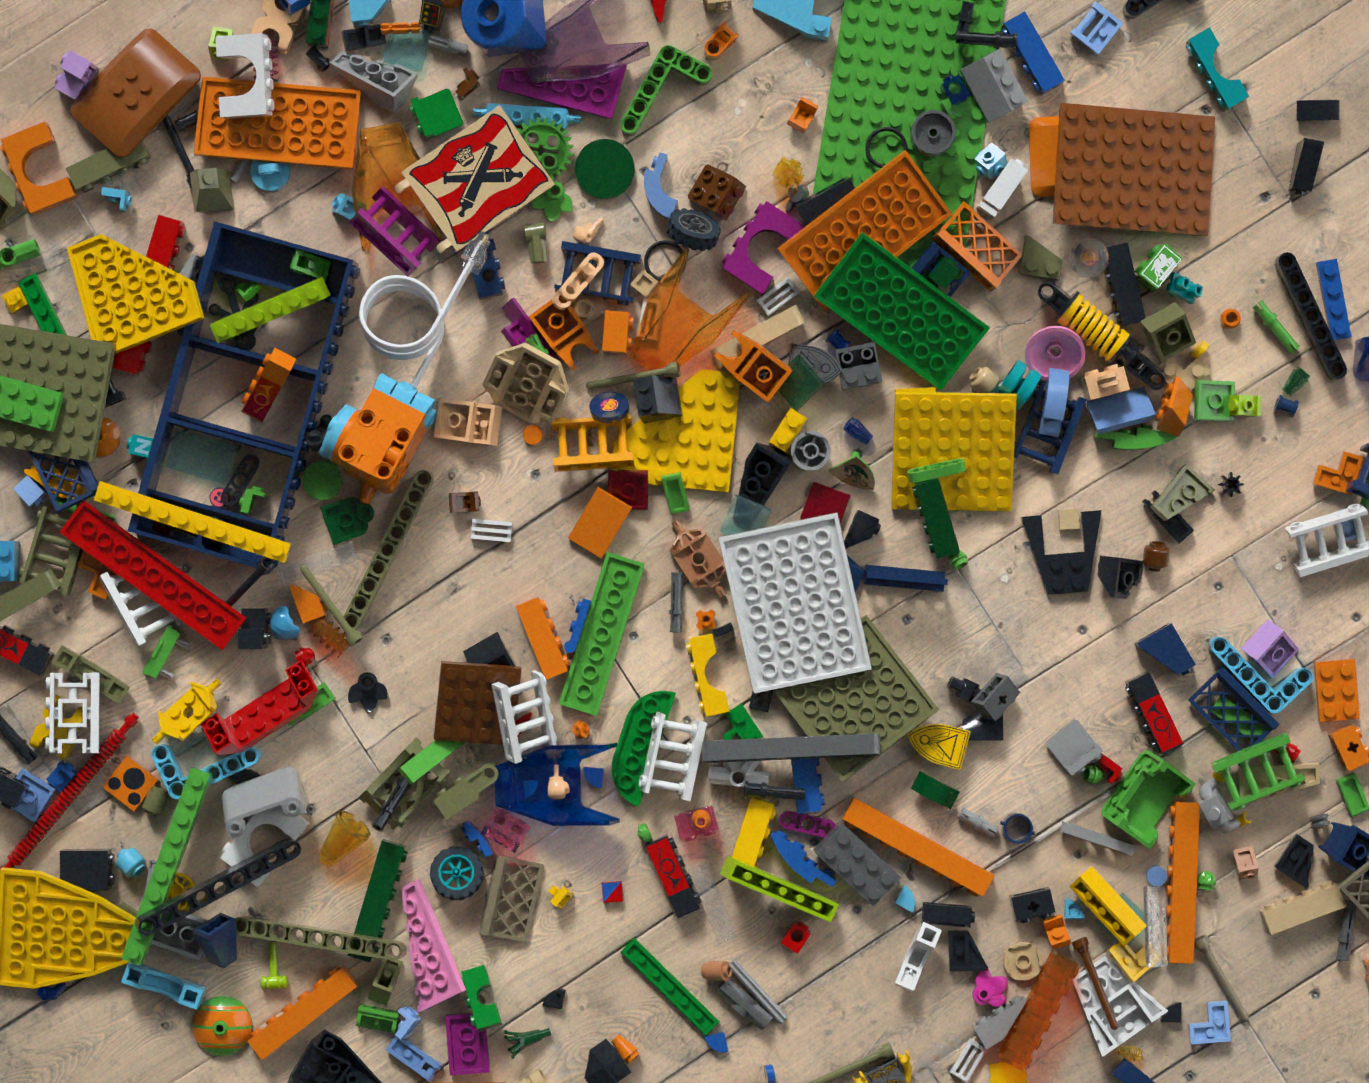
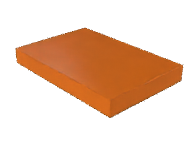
M598 487L568 539L602 559L632 507Z

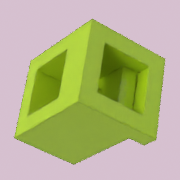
M1229 395V415L1261 416V396Z

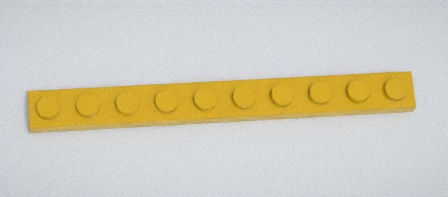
M102 481L99 482L94 501L286 563L292 545L291 543Z

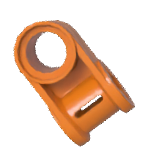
M723 22L706 42L704 47L705 57L713 61L720 58L727 48L737 40L739 34L734 33L727 27V23ZM716 46L719 51L716 54H711L708 51V47Z

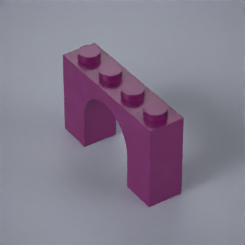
M768 201L764 205L759 204L754 212L757 216L753 221L749 220L743 229L746 231L742 238L738 236L732 246L735 248L731 255L727 253L721 262L724 265L722 270L761 295L764 294L770 285L773 276L757 267L749 258L748 245L750 241L761 232H773L785 240H789L806 227Z

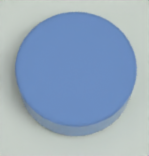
M1152 866L1146 873V879L1153 886H1161L1167 880V873L1160 866Z

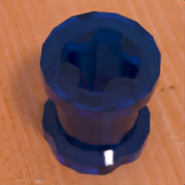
M836 329L825 340L826 343L829 342L836 350L847 348L851 344L850 341H846L839 333V329Z

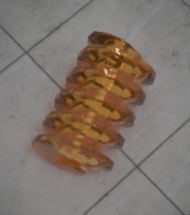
M325 616L322 619L320 618L311 627L308 634L315 631L313 638L316 639L321 636L319 643L323 644L327 641L325 648L333 647L331 653L339 652V659L349 648V644L345 639L346 633L342 632L339 634L340 627L338 626L333 629L334 622L332 621L327 624L328 617Z

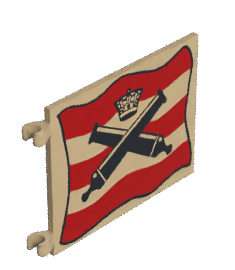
M499 105L403 170L401 173L405 179L396 184L395 190L397 193H401L411 186L447 238L436 247L439 253H442L451 246L458 252L555 184Z

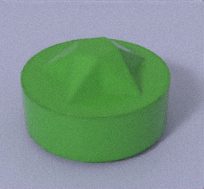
M646 823L638 825L637 835L639 839L646 844L651 842L653 838Z

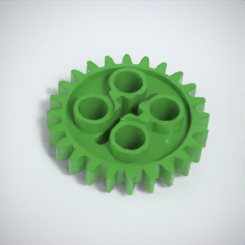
M537 117L534 123L530 118L529 125L524 122L522 123L523 130L520 128L516 129L527 145L538 148L542 144L544 149L559 151L558 154L544 151L543 154H540L539 150L531 149L550 178L554 180V173L561 176L560 169L566 171L565 163L571 164L572 162L567 158L574 155L573 152L569 151L574 145L568 144L572 137L565 136L568 129L560 130L563 125L562 123L555 126V119L548 123V117H545L543 122H541L540 117ZM536 133L538 135V142H530L528 134ZM555 136L558 139V145H549L548 137ZM546 156L554 157L555 164L553 166H548L545 163Z

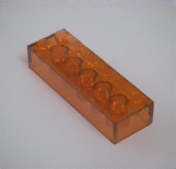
M1057 949L1051 950L1026 998L1027 1002L1014 1021L998 1052L1002 1061L1021 1071L1025 1067H1029L1033 1059L1031 1055L1034 1049L1037 1050L1041 1045L1042 1039L1040 1037L1042 1033L1048 1031L1051 1025L1049 1020L1052 1014L1058 1012L1061 1005L1059 1003L1061 997L1067 995L1070 989L1068 984L1071 978L1074 979L1079 972L1077 967L1079 963L1074 958Z

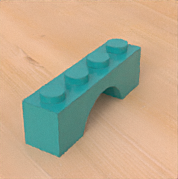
M1210 27L1188 39L1186 50L1191 57L1194 56L1196 59V67L1207 78L1206 84L1210 91L1215 92L1217 96L1216 102L1221 109L1224 108L1227 111L1250 97L1240 79H1226L1216 71L1213 56L1220 44Z

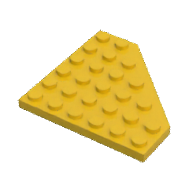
M102 234L67 248L90 337L92 340L116 344L115 354L205 319L195 282Z
M701 369L678 388L682 416L646 424L641 419L626 430L627 451L633 452L634 466L611 469L648 470V484L663 486L661 476L681 472L685 488L729 492L740 381L730 372ZM618 438L614 440L613 454L619 452Z

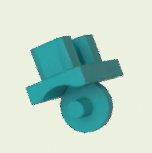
M1171 272L1170 282L1167 284L1166 289L1168 295L1174 298L1178 297L1188 304H1194L1195 298L1201 297L1203 286L1193 283L1186 276Z

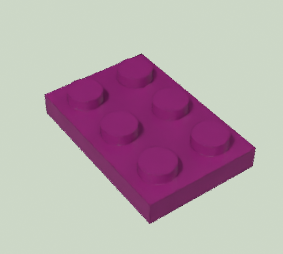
M473 1012L445 1015L450 1076L490 1072L487 1030L479 1032L477 1027L473 1028L470 1016H473Z

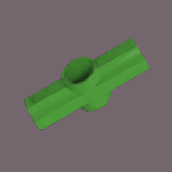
M36 239L1 249L0 270L14 267L21 262L40 256L41 252ZM12 252L14 258L12 261L7 262L5 257L7 253Z

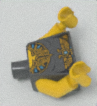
M905 1049L906 1053L904 1055H899V1052H897L896 1057L886 1060L863 1073L859 1071L861 1076L857 1079L852 1076L855 1083H910L912 1065L908 1050Z

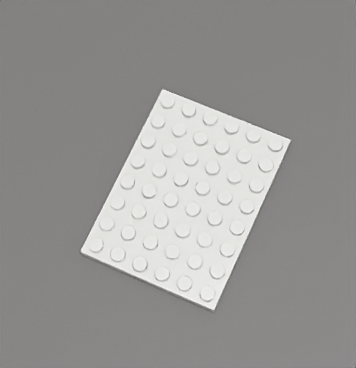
M838 512L719 537L754 693L872 669Z

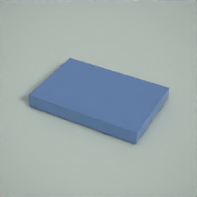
M1145 387L1086 402L1098 434L1156 419L1155 411Z

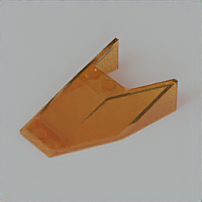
M397 122L360 129L352 185L355 214L361 208L367 212L376 202L371 197L383 186L405 207L419 205L437 234V238L441 241L444 240L441 229L411 186L401 193H397L395 190L396 184L405 179L401 172L420 159L401 123ZM381 207L378 212L385 210ZM359 232L362 252L370 254L371 242Z
M688 247L681 251L648 297L630 353V357L647 370L665 368L670 362L678 361L679 367H681L715 342L751 295L748 292L744 293L743 296L715 315L709 314L679 291L678 285L690 250Z

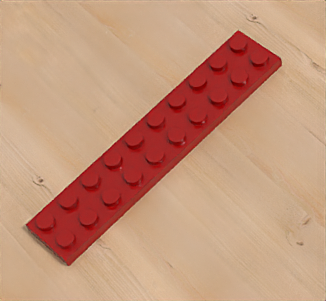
M85 500L81 502L60 531L66 538L221 650H224L246 620V617Z

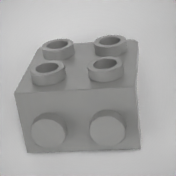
M1078 720L1071 721L1046 741L1048 748L1071 776L1073 774L1077 776L1086 769L1084 766L1089 762H1096L1101 758L1100 753L1103 752L1102 748L1094 742Z

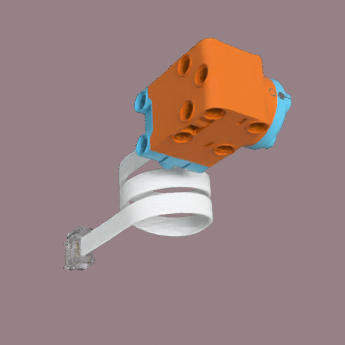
M480 231L475 242L470 240L461 258L464 259L462 264L464 270L443 308H441L436 295L425 284L414 278L401 275L387 276L376 281L369 287L361 301L359 317L362 330L367 342L374 350L386 357L397 360H410L420 357L425 353L427 355L411 384L404 381L398 383V381L381 373L361 411L345 404L330 421L319 455L342 466L348 476L384 494H391L395 491L426 432L436 418L438 411L433 409L436 400L418 392L416 388L442 342L444 319L470 271L478 275L488 258L487 248L490 245L488 239L490 235ZM396 291L415 294L426 300L434 308L438 317L429 332L416 342L404 345L385 342L377 338L366 325L371 307L383 295Z

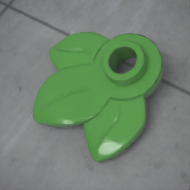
M554 182L555 185L536 197L532 204L533 209H544L546 217L551 222L559 217L562 210L565 212H571L572 210L571 197L565 194V189L559 182ZM552 189H558L559 193L557 195H552Z

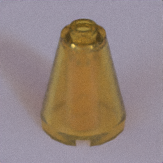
M340 811L336 815L319 851L320 862L325 866H335L366 842L371 832L361 820L357 822L353 819L355 815L347 811Z

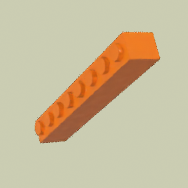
M855 797L852 798L842 816V819L845 820L844 824L848 827L862 829L861 834L870 839L873 836L880 839L879 844L888 849L890 846L898 849L896 853L904 858H907L909 855L915 859V864L922 868H925L927 865L933 869L931 871L933 874L941 878L945 875L950 878L949 882L957 887H960V885L968 888L966 892L975 897L978 894L984 896L994 878L993 873Z
M1173 801V806L1170 805L1169 808L1172 825H1169L1168 835L1172 839L1171 845L1168 846V857L1171 858V863L1167 866V877L1170 878V885L1166 886V897L1169 898V905L1165 907V917L1168 918V925H1165L1164 928L1167 945H1164L1163 954L1169 963L1194 964L1200 806L1198 802Z

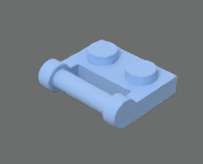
M1094 2L1091 6L1092 9L1077 28L1072 29L1070 35L1098 56L1122 26L1123 22L1099 3ZM1097 14L1103 16L1087 37L1082 34Z

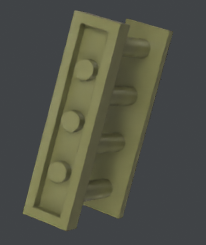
M43 506L37 513L36 520H38V524L25 567L22 566L19 573L20 583H24L39 574L32 571L36 559L62 567L65 570L63 578L57 579L61 585L57 589H59V595L70 596L78 571L77 565L83 549L72 541L44 533L47 521L64 526L69 519L49 514L51 507ZM41 540L68 548L71 551L69 559L63 560L38 552Z

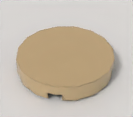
M1017 941L1006 949L1003 956V966L1007 974L1015 980L1029 981L1035 978L1042 969L1043 957L1040 950L1034 944L1027 941Z

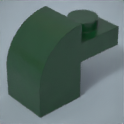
M919 771L910 788L949 809L952 808L960 791Z

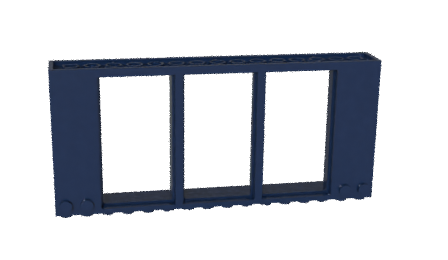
M214 222L196 285L204 317L217 272L285 291L316 280V278L305 274H296L290 269L295 249L331 261L325 281L330 296L321 301L335 304L336 307L318 370L294 364L289 375L314 381L296 447L178 414L195 349L265 367L262 362L266 356L199 337L204 319L185 326L138 493L172 505L177 504L181 508L203 515L228 520L230 524L285 541V537H283L284 529H288L290 523L289 511L293 510L296 499L293 498L295 490L298 491L300 488V472H303L306 467L307 461L304 458L306 452L310 451L306 441L308 440V434L317 427L316 415L317 413L320 414L323 402L320 401L322 394L325 395L327 392V376L331 375L334 364H331L332 358L338 353V337L343 335L344 317L347 318L350 306L347 305L349 298L352 299L354 296L355 287H353L354 280L359 278L361 268L352 259ZM174 425L293 458L275 523L156 491ZM132 513L127 530L128 532L252 567H257L256 565L259 560L265 557L223 543L221 550L203 546L202 536L198 534L197 538L191 539L164 535L152 530L154 520ZM271 559L276 568L279 561Z

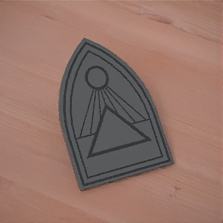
M792 343L788 366L792 369V372L785 380V383L819 386L832 381L843 370L838 361L829 352L814 346Z

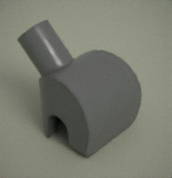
M798 185L797 191L796 188H788L789 201L785 209L792 211L794 204L809 197V190L806 185Z

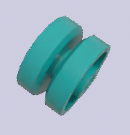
M1020 360L1015 362L996 392L1016 394V411H1019L1024 403L1029 400L1042 374L1033 369L1023 378L1022 376L1027 369V365Z

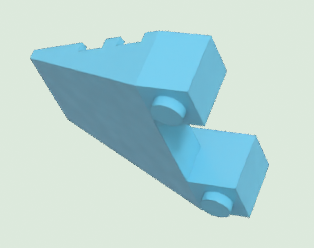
M754 0L753 8L783 23L788 28L794 29L807 38L822 41L828 40L832 18L812 14L814 0Z

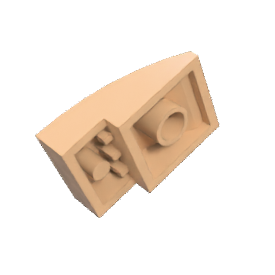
M439 398L434 438L497 446L502 414L501 406Z

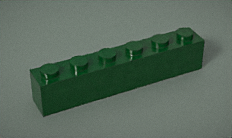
M386 839L381 841L354 934L383 938L385 928L382 927L384 919L388 920L391 909L388 908L390 900L394 901L397 892L394 889L395 882H399L402 875V870H399L401 862L405 863L408 851H405L406 845ZM355 939L354 947L359 950L361 943L358 939ZM375 942L373 944V950L378 953L380 947H378L377 943ZM350 953L347 954V956L357 958L366 962H371L374 958Z

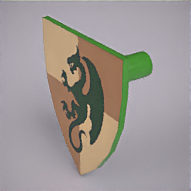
M856 451L852 452L850 459L828 470L834 477L848 485L874 490V474Z

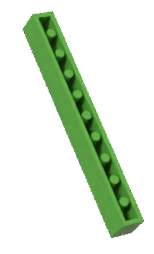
M195 767L190 769L136 919L143 913L168 900L213 777L212 773ZM134 921L121 959L137 965L144 964L155 933L150 936L142 935L137 930ZM144 921L141 929H148L150 921Z

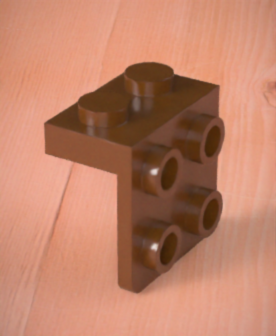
M707 164L689 192L688 198L713 211L720 218L727 221L739 198L742 197L746 185L736 177Z

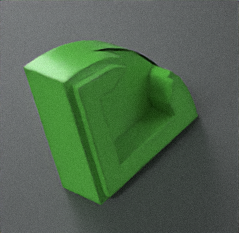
M948 98L942 101L940 104L942 109L953 121L957 118V114L952 109V103Z
M255 282L240 283L235 286L237 292L246 302L262 289Z

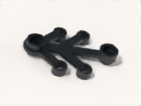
M223 276L219 280V288L226 292L232 313L234 314L240 311L234 293L236 283L230 276ZM226 281L231 282V286L229 288H225L224 286ZM255 294L256 299L254 301L249 300L245 302L242 310L258 302L259 294ZM216 303L209 306V313L214 316L225 318L232 315V313L222 309ZM217 306L218 312L213 313L212 307ZM258 327L231 338L236 340L238 348L248 351L252 350L256 345L254 334ZM246 337L250 339L248 345L243 343V339Z

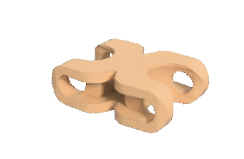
M263 0L262 10L267 16L256 19L251 34L263 33L266 35L269 32H277L280 36L278 50L281 54L286 55L289 53L295 39V33L290 26H297L301 23L306 7L289 15L287 11L278 9V0Z
M590 253L552 298L556 308L560 310L567 309L603 267L604 260L599 254ZM591 259L596 260L597 267L595 268L588 261ZM559 295L567 300V303H560Z

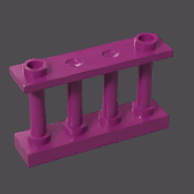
M382 186L371 197L376 202L367 212L361 208L349 223L409 277L421 264L417 260L425 249L431 252L441 240ZM381 207L391 215L382 225L372 218ZM396 221L405 229L397 239L387 232ZM412 235L420 244L410 253L402 244Z

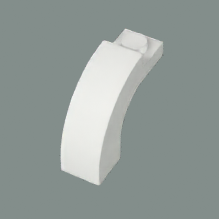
M925 922L920 925L905 953L894 985L910 992L914 991L924 964L937 944L941 929Z

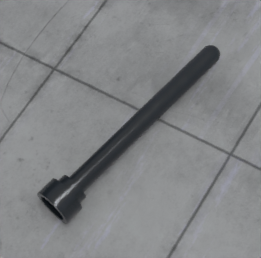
M167 115L162 121L188 174L186 181L189 187L192 188L190 173L194 171V168L169 115Z
M263 557L259 560L254 573L225 601L228 605L232 607L262 575H268L275 568L270 558Z

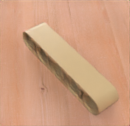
M794 305L742 334L764 346L806 322L797 305ZM733 338L710 351L719 369L725 366L714 355L719 352L727 357H734L739 354L741 344L736 338Z

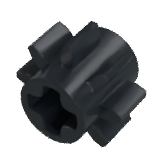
M1229 472L1228 478L1222 475V483L1217 484V486H1222L1221 494L1229 492V497L1233 496V492L1240 494L1239 487L1244 485V483H1240L1238 480L1241 476L1233 477L1232 472ZM1227 481H1234V488L1228 489L1227 486L1229 484Z

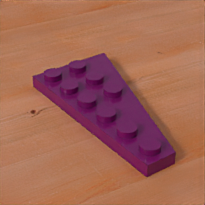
M628 61L621 63L558 65L554 67L540 66L537 68H506L501 70L497 90L613 120Z

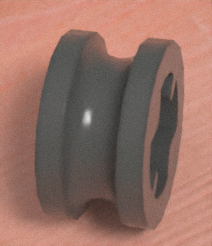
M1328 813L1310 817L1314 821L1312 827L1329 825L1330 821L1327 820Z

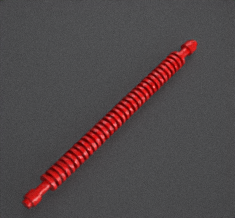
M136 713L129 714L119 730L114 728L110 736L106 738L107 740H104V744L100 745L99 754H93L94 756L90 757L91 760H88L87 764L83 765L80 769L81 772H78L77 776L73 777L70 783L67 784V787L63 789L64 791L50 805L51 807H48L44 815H41V819L37 820L34 827H31L24 838L15 846L14 850L10 852L11 854L7 856L9 861L3 868H13L15 865L20 866L21 862L25 861L31 851L45 837L44 835L55 825L54 823L58 821L57 819L61 818L64 811L68 809L67 807L71 806L70 803L77 799V795L79 796L84 788L87 787V783L89 784L94 776L98 774L97 772L101 770L100 768H103L107 760L111 758L110 756H113V752H116L120 744L124 743L123 740L127 739L125 734L138 723L139 716Z

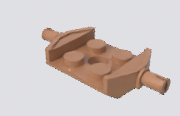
M679 519L672 522L671 524L678 533V537L670 548V552L694 589L711 586L719 598L722 597L721 593L725 595L724 589L719 584V580L726 571L725 563L704 529L686 531L679 522ZM695 553H702L704 555V562L702 564L694 563L693 555Z

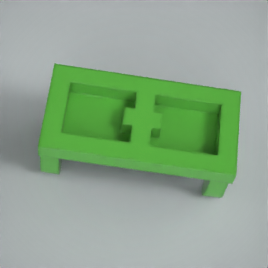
M361 1004L358 1009L356 1026L396 1034L400 1013L395 1010Z

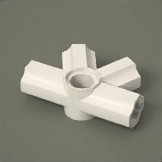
M761 761L722 762L724 767L709 766L708 783L744 787L746 780L749 783L761 784L765 782L768 785L769 772L755 771ZM735 772H741L744 775L742 783L734 782L733 774Z

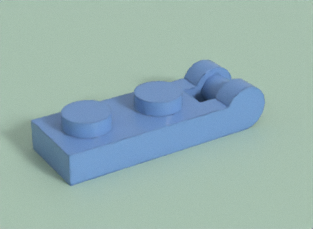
M395 1036L386 1048V1051L430 1082L434 1079L435 1072L443 1066L441 1062L428 1055L406 1038L400 1040ZM426 1062L431 1065L428 1070L423 1068Z

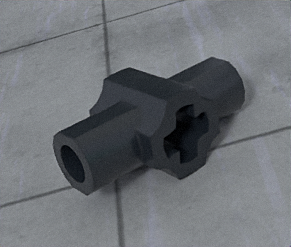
M952 676L947 684L948 689L956 692L955 696L970 703L982 690L979 688V684L964 677L960 680Z

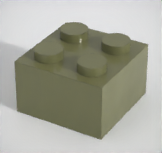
M1176 302L1140 321L1151 351L1161 362L1196 343L1186 313Z

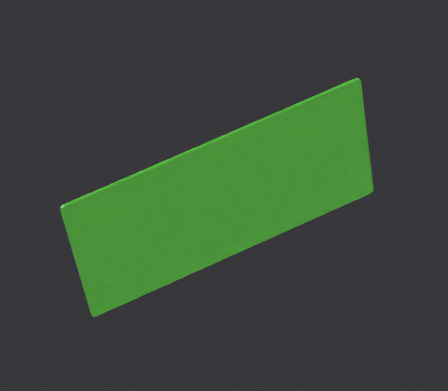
M844 0L813 194L846 176L851 179L856 188L881 169L869 161L865 145L873 131L882 127H891L901 132L905 137L908 154L953 214L962 202H966L972 208L978 174L974 158L982 150L986 119L960 70L997 49L993 48L994 46L956 44L955 34L958 25L956 20L960 16L962 1L975 3L971 18L972 24H970L968 32L995 34L997 31L1001 32L1006 0ZM948 98L953 105L952 109L957 114V118L953 120L956 130L955 139L948 151L941 156L925 157L916 152L911 144V127L916 118L925 111L938 110L944 112L940 104ZM931 130L929 134L931 136H936V132L934 130ZM880 132L870 142V154L876 162L886 165L903 152L902 140L893 132ZM963 209L960 212V221H970L969 213ZM950 217L897 258L909 267H912L933 242L931 238ZM969 224L961 225L962 235H968ZM949 225L946 231L952 236L958 235L957 225ZM962 238L964 247H966L967 238ZM940 253L939 256L935 259L936 264L944 256L942 253ZM959 268V270H960L959 273L955 276L954 279H960V278H961V272H962V270H961L960 268ZM925 271L923 277L929 278L928 274L931 271Z

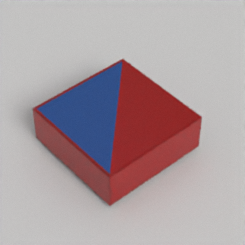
M622 881L602 882L603 903L623 901Z

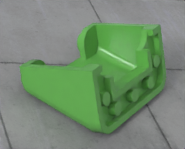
M1146 750L1137 757L1104 804L1101 812L1106 819L1151 849L1158 840V831L1154 828L1156 823L1176 795L1179 797L1188 796L1196 783L1165 760Z

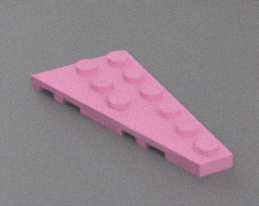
M420 879L401 888L404 912L407 914L408 919L406 930L410 934L411 943L408 944L412 975L416 979V987L414 989L415 995H418V1013L466 991Z

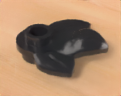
M370 672L361 674L358 678V683L352 685L348 692L349 703L360 701L368 712H371L376 707L378 699L385 700L388 697L385 685L378 682L377 677ZM366 678L371 680L370 686L365 685L364 681Z

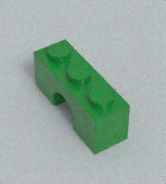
M485 965L461 971V979L468 995L465 997L466 1005L473 1012V1016H470L473 1028L477 1027V1030L480 1032L502 1025L497 1005L495 1003L483 1005L479 1002L480 992L485 988L491 987Z

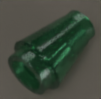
M1298 366L1295 370H1292L1282 390L1289 396H1292L1309 382L1310 375Z

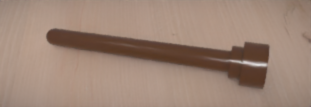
M1083 937L1071 943L1074 950H1077L1078 953L1080 952L1110 1028L1117 1030V1021L1087 950L1089 949L1088 939Z

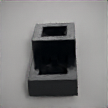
M381 24L342 31L345 51L386 44V37L381 33Z

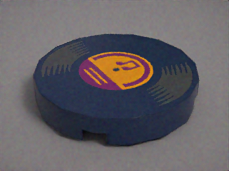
M618 392L598 394L589 404L593 419L600 423L609 424L617 419L621 421L629 412L628 399Z

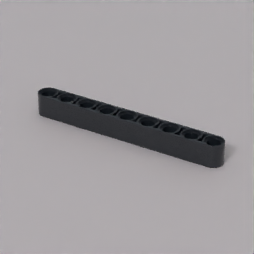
M285 838L137 917L135 926L142 935L150 936L295 859L301 853V846L294 839ZM289 844H294V850L287 853L286 847ZM276 853L275 861L269 862V855ZM253 863H258V869L254 872H251V865ZM240 872V879L238 881H233L232 876L235 873ZM217 882H222V889L219 891H215V884ZM199 892H205L202 900H196V895ZM186 901V908L178 910L179 903ZM163 911H168V917L160 920V914ZM144 921H150L148 929H141Z

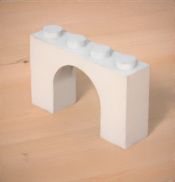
M257 33L216 36L217 57L222 59L248 58L256 69V81L249 92L240 96L219 97L221 118L235 119L272 116L275 105L274 100L271 99L273 80L270 78L272 60L269 58L271 40L268 38V35Z
M1011 158L979 203L977 209L993 219L1027 173L1026 164L1019 159L1013 160Z
M281 805L248 816L246 818L248 823L246 824L245 832L241 836L236 837L232 843L228 842L221 850L223 855L220 858L232 867L253 856L254 853L250 847V837L253 830L261 824L275 825L292 839L296 840L310 823L300 815L294 817L286 815ZM253 863L250 867V871H256L259 867V864ZM272 871L253 880L251 883L256 887L261 886Z

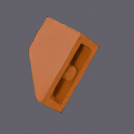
M296 584L289 586L302 623H307L327 615L326 611L328 609L317 594Z

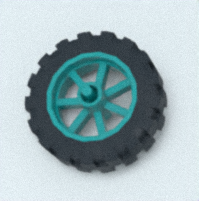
M451 846L448 849H443L434 857V861L430 866L432 885L437 893L452 901L470 898L479 890L483 882V867L479 857L472 850L466 849L463 846ZM459 859L457 867L453 866L451 860ZM463 860L468 863L469 867L460 869ZM446 863L451 867V871L443 870ZM471 870V878H467L462 873ZM442 874L452 875L446 882L442 878ZM462 878L468 883L460 887L459 879ZM453 879L456 880L457 888L448 886Z

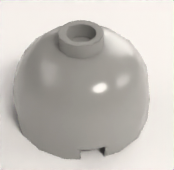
M807 431L801 433L791 445L792 459L803 470H818L830 458L831 448L829 442L824 435L818 432Z

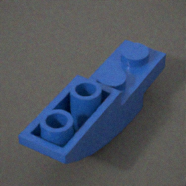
M777 830V832L771 831L770 835L776 848L796 873L811 884L815 877L831 887L834 886L837 881L834 878L835 873L827 868L821 870L816 867L818 863L809 857L807 860L803 859L807 853L804 850L805 846L796 840L794 843L787 839L788 835L780 830Z

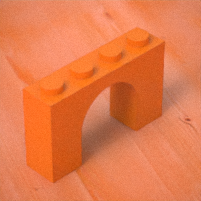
M44 121L0 139L2 142L0 146L4 157L7 156L9 159V171L17 179L15 186L19 194H23L25 200L22 202L27 212L35 216L79 198L71 179L68 177L44 186L34 185L27 177L26 163L30 155L39 149L56 143L50 125Z

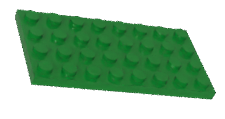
M861 232L814 294L816 299L940 391L990 329V326L864 232Z

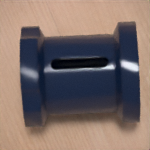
M1279 395L1273 411L1289 414V417L1293 418L1299 401H1291Z

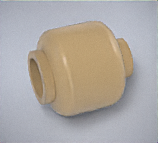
M978 367L969 377L970 386L977 393H996L999 389V377L988 367Z

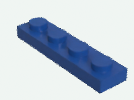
M1337 258L1316 262L1328 328L1334 340L1350 338L1352 335Z

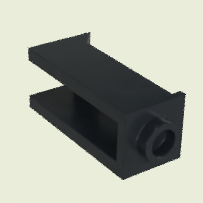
M923 902L921 924L928 922L929 924L965 927L967 925L968 928H971V923L975 922V911H972V907L968 905Z

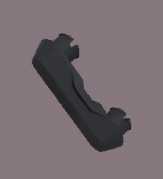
M328 414L322 415L320 424L308 434L306 444L311 451H320L328 425L332 420V417Z

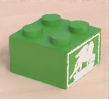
M1165 243L1153 247L1147 254L1149 259L1141 262L1134 270L1137 273V281L1151 293L1161 286L1183 259Z

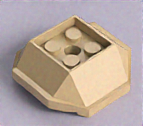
M527 343L498 351L482 384L485 390H488L496 405L501 406L503 409L529 423H553L569 391L561 362Z

